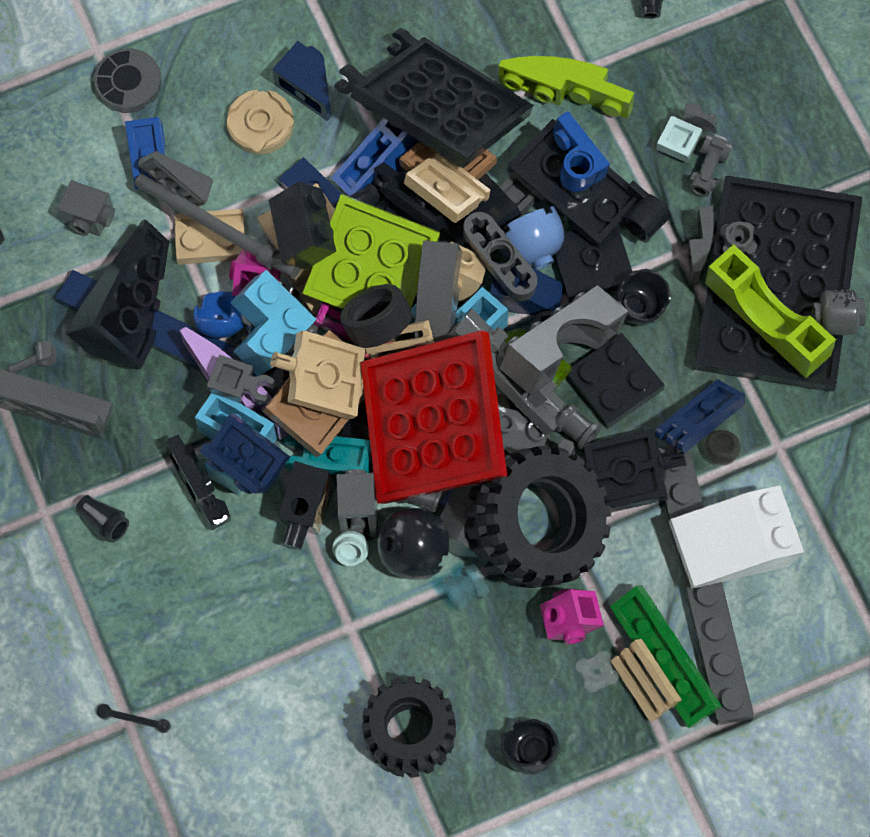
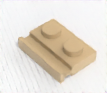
M438 152L434 158H428L406 173L404 180L406 186L454 223L476 209L481 201H487L491 191L459 165L449 162L446 157Z
M243 209L206 211L245 234ZM182 213L174 214L176 259L178 265L232 261V259L236 260L242 251L240 247Z

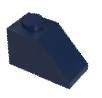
M297 41L272 69L275 86L328 121L332 116L324 57L315 47H306Z
M514 266L511 270V273L515 276L514 287L522 286L524 289H527L528 279L526 278L521 281L515 274ZM532 268L537 275L538 281L536 292L530 299L516 301L510 298L493 275L490 294L503 304L509 313L536 315L541 311H554L561 306L563 283Z

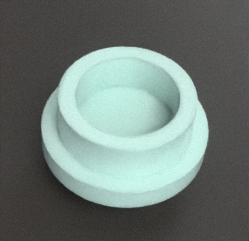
M345 531L335 538L332 550L335 558L341 564L356 566L367 557L369 545L362 534L355 531Z

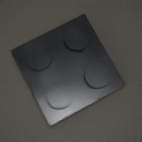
M620 333L566 371L567 379L608 429L662 392L665 384L623 333Z

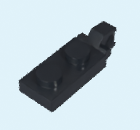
M385 162L374 168L373 184L380 189L384 197L423 226L439 231L453 222L404 184L405 173H398Z
M179 434L168 439L167 455L198 511H201L211 531L230 522L231 516L225 501L215 498V495L212 494L215 489L210 477L206 472L201 474L195 465L198 462V458L191 444L187 443L184 445Z

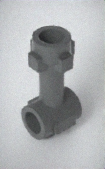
M714 134V136L706 135L699 152L706 155L700 172H693L689 180L692 193L706 197L710 191L713 192L717 181L712 179L717 163L718 161L726 162L733 145L727 142V138Z

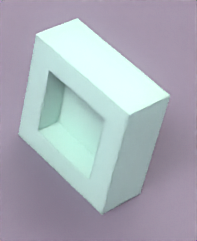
M671 116L657 142L656 149L687 163L702 135V129Z

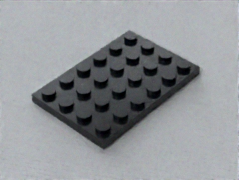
M726 175L711 264L723 254L722 249L725 244L724 238L720 235L721 227L734 222L751 223L754 226L753 241L757 244V249L751 255L744 254L759 267L766 285L782 304L798 315L812 317L813 303H819L820 296L824 291L850 290L863 197ZM740 237L735 238L737 242L742 240ZM708 286L694 369L834 392L837 383L843 335H832L836 341L831 356L805 378Z

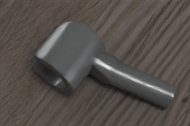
M50 341L37 343L36 355L8 366L9 371L16 373L35 365L43 367L54 365L56 362V347L52 346Z

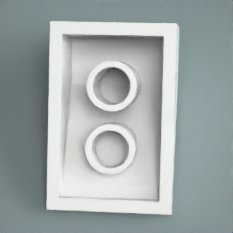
M780 485L747 492L669 521L692 589L786 568L804 553Z

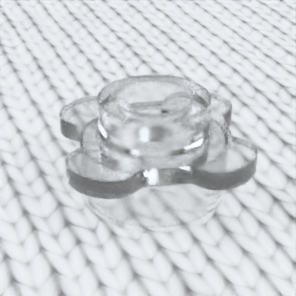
M599 651L595 657L588 660L582 658L577 662L576 669L582 674L583 681L585 682L584 688L588 692L595 693L598 689L617 683L619 675L612 669L609 653ZM600 669L601 673L596 675L594 670Z

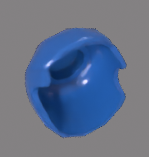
M219 291L205 295L200 309L197 305L194 307L193 319L196 328L201 333L217 339L231 337L238 333L245 324L241 321V313L231 304V301L236 296H232V292Z

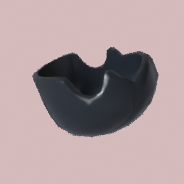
M646 268L629 273L617 288L614 299L629 311L625 318L627 322L643 326L654 323L663 315L671 302V293L668 282L658 272Z
M537 719L517 720L507 733L503 732L501 735V752L511 768L524 775H535L545 771L553 764L559 754L560 747L557 734L549 724Z

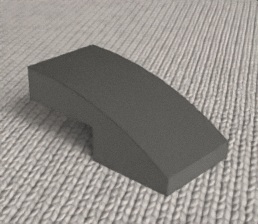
M713 206L699 207L697 216L699 239L689 240L687 258L691 286L699 284L708 263L714 230Z

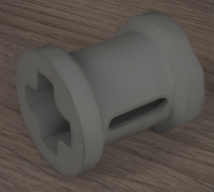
M572 404L557 420L555 430L565 432L578 443V448L583 451L585 444L592 443L602 429V425L598 422L593 424L578 412L579 407Z

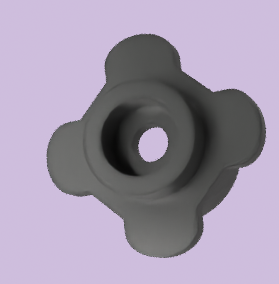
M734 222L730 225H723L720 229V235L724 238L725 244L722 249L723 253L733 244L743 253L748 255L755 253L757 244L753 241L754 226L749 222ZM740 237L742 240L737 242L735 238Z

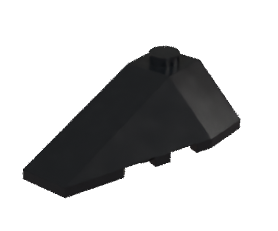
M146 219L140 222L82 303L66 333L91 356L136 370L142 368L155 342L156 330L152 329L155 312H158L161 300L157 299L159 281L164 279L169 240Z

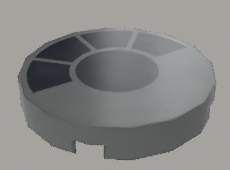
M133 48L119 49L107 55L98 64L94 75L95 89L99 98L111 110L122 113L138 112L144 109L145 105L155 101L162 87L160 68L154 58L144 51Z

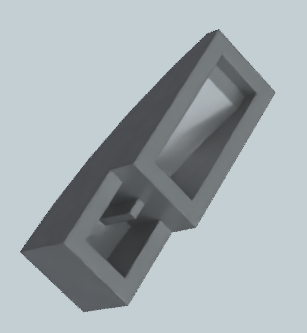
M423 241L416 322L429 320L434 343L450 339L447 335L455 326L460 292L458 280L462 250L457 243ZM422 330L415 331V338L423 336Z

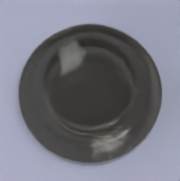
M718 430L711 433L706 439L705 454L711 462L718 465H728L733 463L739 456L740 442L732 432Z

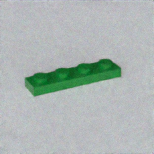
M636 585L610 606L632 642L638 639L643 640L682 699L675 705V708L688 728L697 726L722 707L643 585Z

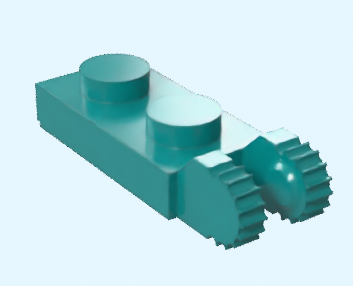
M291 435L286 436L284 444L294 450H302L304 453L303 457L290 455V458L283 467L285 469L292 470L294 461L327 470L331 475L345 474L346 471L354 469L364 470L367 473L372 471L373 463L370 440L335 436L323 453L316 457Z

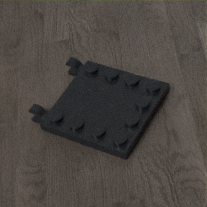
M399 28L392 34L394 38L400 41L401 45L394 42L387 48L388 52L396 57L367 77L362 75L354 66L347 64L339 70V73L345 76L348 82L345 79H341L334 85L335 89L342 94L352 92L350 97L362 104L364 108L375 112L389 121L394 127L402 129L416 138L421 144L432 148L446 157L449 162L465 168L529 117L534 106L427 38L423 37L417 40L403 28Z

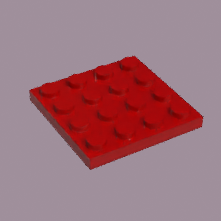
M477 331L361 362L377 503L388 504L507 477L489 332Z

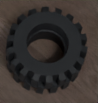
M407 676V682H400L399 677L392 679L391 686L386 687L385 684H382L377 688L378 694L376 696L371 695L368 699V708H364L362 729L367 750L369 749L371 758L375 763L379 762L381 768L388 773L390 769L394 770L396 776L404 777V773H411L412 778L420 777L419 772L424 770L429 774L435 771L434 766L437 763L442 765L446 761L447 753H451L454 747L456 722L452 703L448 697H444L441 688L438 686L432 688L430 681L422 679L421 683L416 682L415 677ZM405 710L419 711L431 721V731L419 743L411 745L401 744L394 741L388 734L387 726L390 720L396 714Z

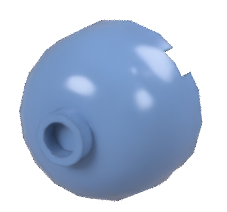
M554 206L550 207L548 214L542 208L507 224L510 231L505 235L530 266L540 270L554 262L552 256L561 249L564 242V228ZM499 249L503 257L509 261V253L504 249Z

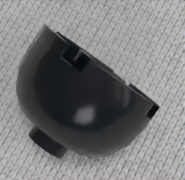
M408 508L398 510L389 516L379 529L377 538L378 555L382 564L392 574L403 579L420 580L430 579L442 569L443 566L439 565L442 557L447 556L449 552V534L444 521L439 516H434L429 511L430 509Z

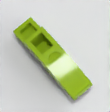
M554 56L516 57L501 60L499 64V82L512 91L521 90L529 93L543 103H554L560 106L565 95H567L579 104H590L600 108L609 116H620L628 119L633 109L634 92L607 82V68L584 61Z

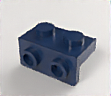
M229 414L210 444H203L199 452L207 457L206 463L218 472L224 473L225 471L235 479L234 485L247 494L267 492L290 458L287 453L236 414Z

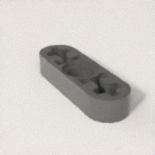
M484 212L470 214L464 222L463 236L465 241L510 298L516 301L530 299L535 294L538 280L535 271L490 215ZM476 224L480 228L486 226L485 235L490 241L486 247V240L479 232L473 234V225ZM496 249H504L509 253L510 260L505 264H496L491 260L490 254ZM514 266L515 274L521 281L526 278L528 279L527 289H524L522 286L514 287L515 276L511 273Z

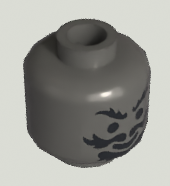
M854 290L824 291L820 296L819 303H813L812 318L831 335H854L857 333L859 326L865 325L864 298H859Z

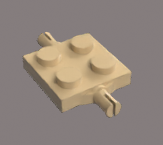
M303 330L296 333L292 357L278 352L273 353L271 360L274 361H271L270 365L290 372L287 402L346 419L357 417L359 399L362 393H364L361 362L364 361L365 348Z

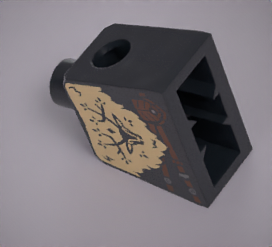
M294 461L278 515L280 521L287 526L281 542L282 545L302 550L307 532L318 535L336 486V481L329 471ZM308 507V511L304 515L298 516L300 509Z

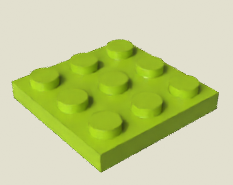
M341 194L330 221L336 252L313 265L303 294L343 309L354 296L376 285L391 284L396 285L402 291L411 308L418 291L423 241L437 242L440 232Z

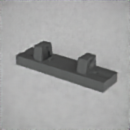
M473 309L464 313L447 336L454 338L477 331L489 332L496 386L545 436L553 432L557 427V420L568 408L553 392L558 386L551 381L532 395L527 393L499 369L505 356L503 349L507 344L505 340L508 338V335L500 327L492 329Z

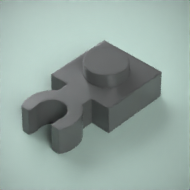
M219 354L207 384V391L240 403L245 393L250 395L256 404L267 405L268 397L259 394L257 390L261 386L273 389L275 383L274 379L267 375L253 377V366Z

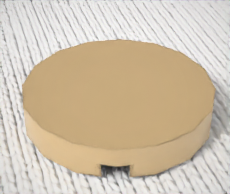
M248 91L239 96L229 108L227 118L229 136L234 144L245 152L257 155L272 153L282 148L291 138L294 129L292 108L284 97L274 91Z

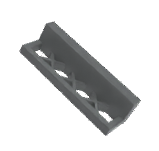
M0 369L1 409L102 439L114 409L111 402Z

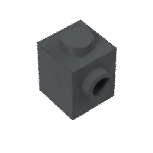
M73 180L70 181L57 208L62 224L68 225L78 234L88 235L91 233L99 237L104 227L110 226L115 214V208L112 205L109 193Z

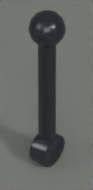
M101 704L97 708V715L103 720L113 717L157 728L160 733H166L171 728V724L167 719L156 721L112 710L107 704Z

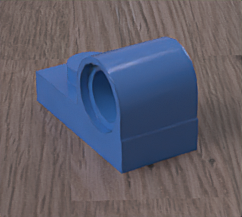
M569 111L559 116L554 126L553 136L557 145L562 150L569 152L565 156L560 171V181L567 190L581 192L604 179L610 163ZM579 166L586 173L576 174L570 167Z
M160 117L125 121L135 190L140 189L135 185V180L140 174L154 180L138 166L139 159L154 151L165 155V138Z

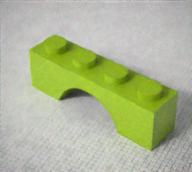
M734 244L708 267L705 284L805 378L831 356L836 339L811 316L798 315L782 304L766 285L759 267Z

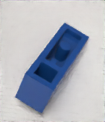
M383 118L331 178L350 196L364 188L367 184L374 185V168L385 162L397 172L401 170L399 158L419 141L402 129L394 127Z

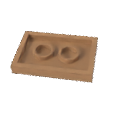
M330 330L323 335L343 342ZM289 377L262 411L314 456L318 457L349 419L287 402L290 386ZM362 393L359 399L358 407L365 399L364 393Z

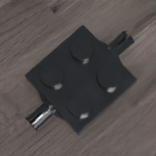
M653 429L584 445L587 460L585 469L592 467L598 474L596 482L598 486L604 485L607 496L604 497L605 506H610L611 513L669 500L665 484L666 470L687 466L684 452L662 455Z

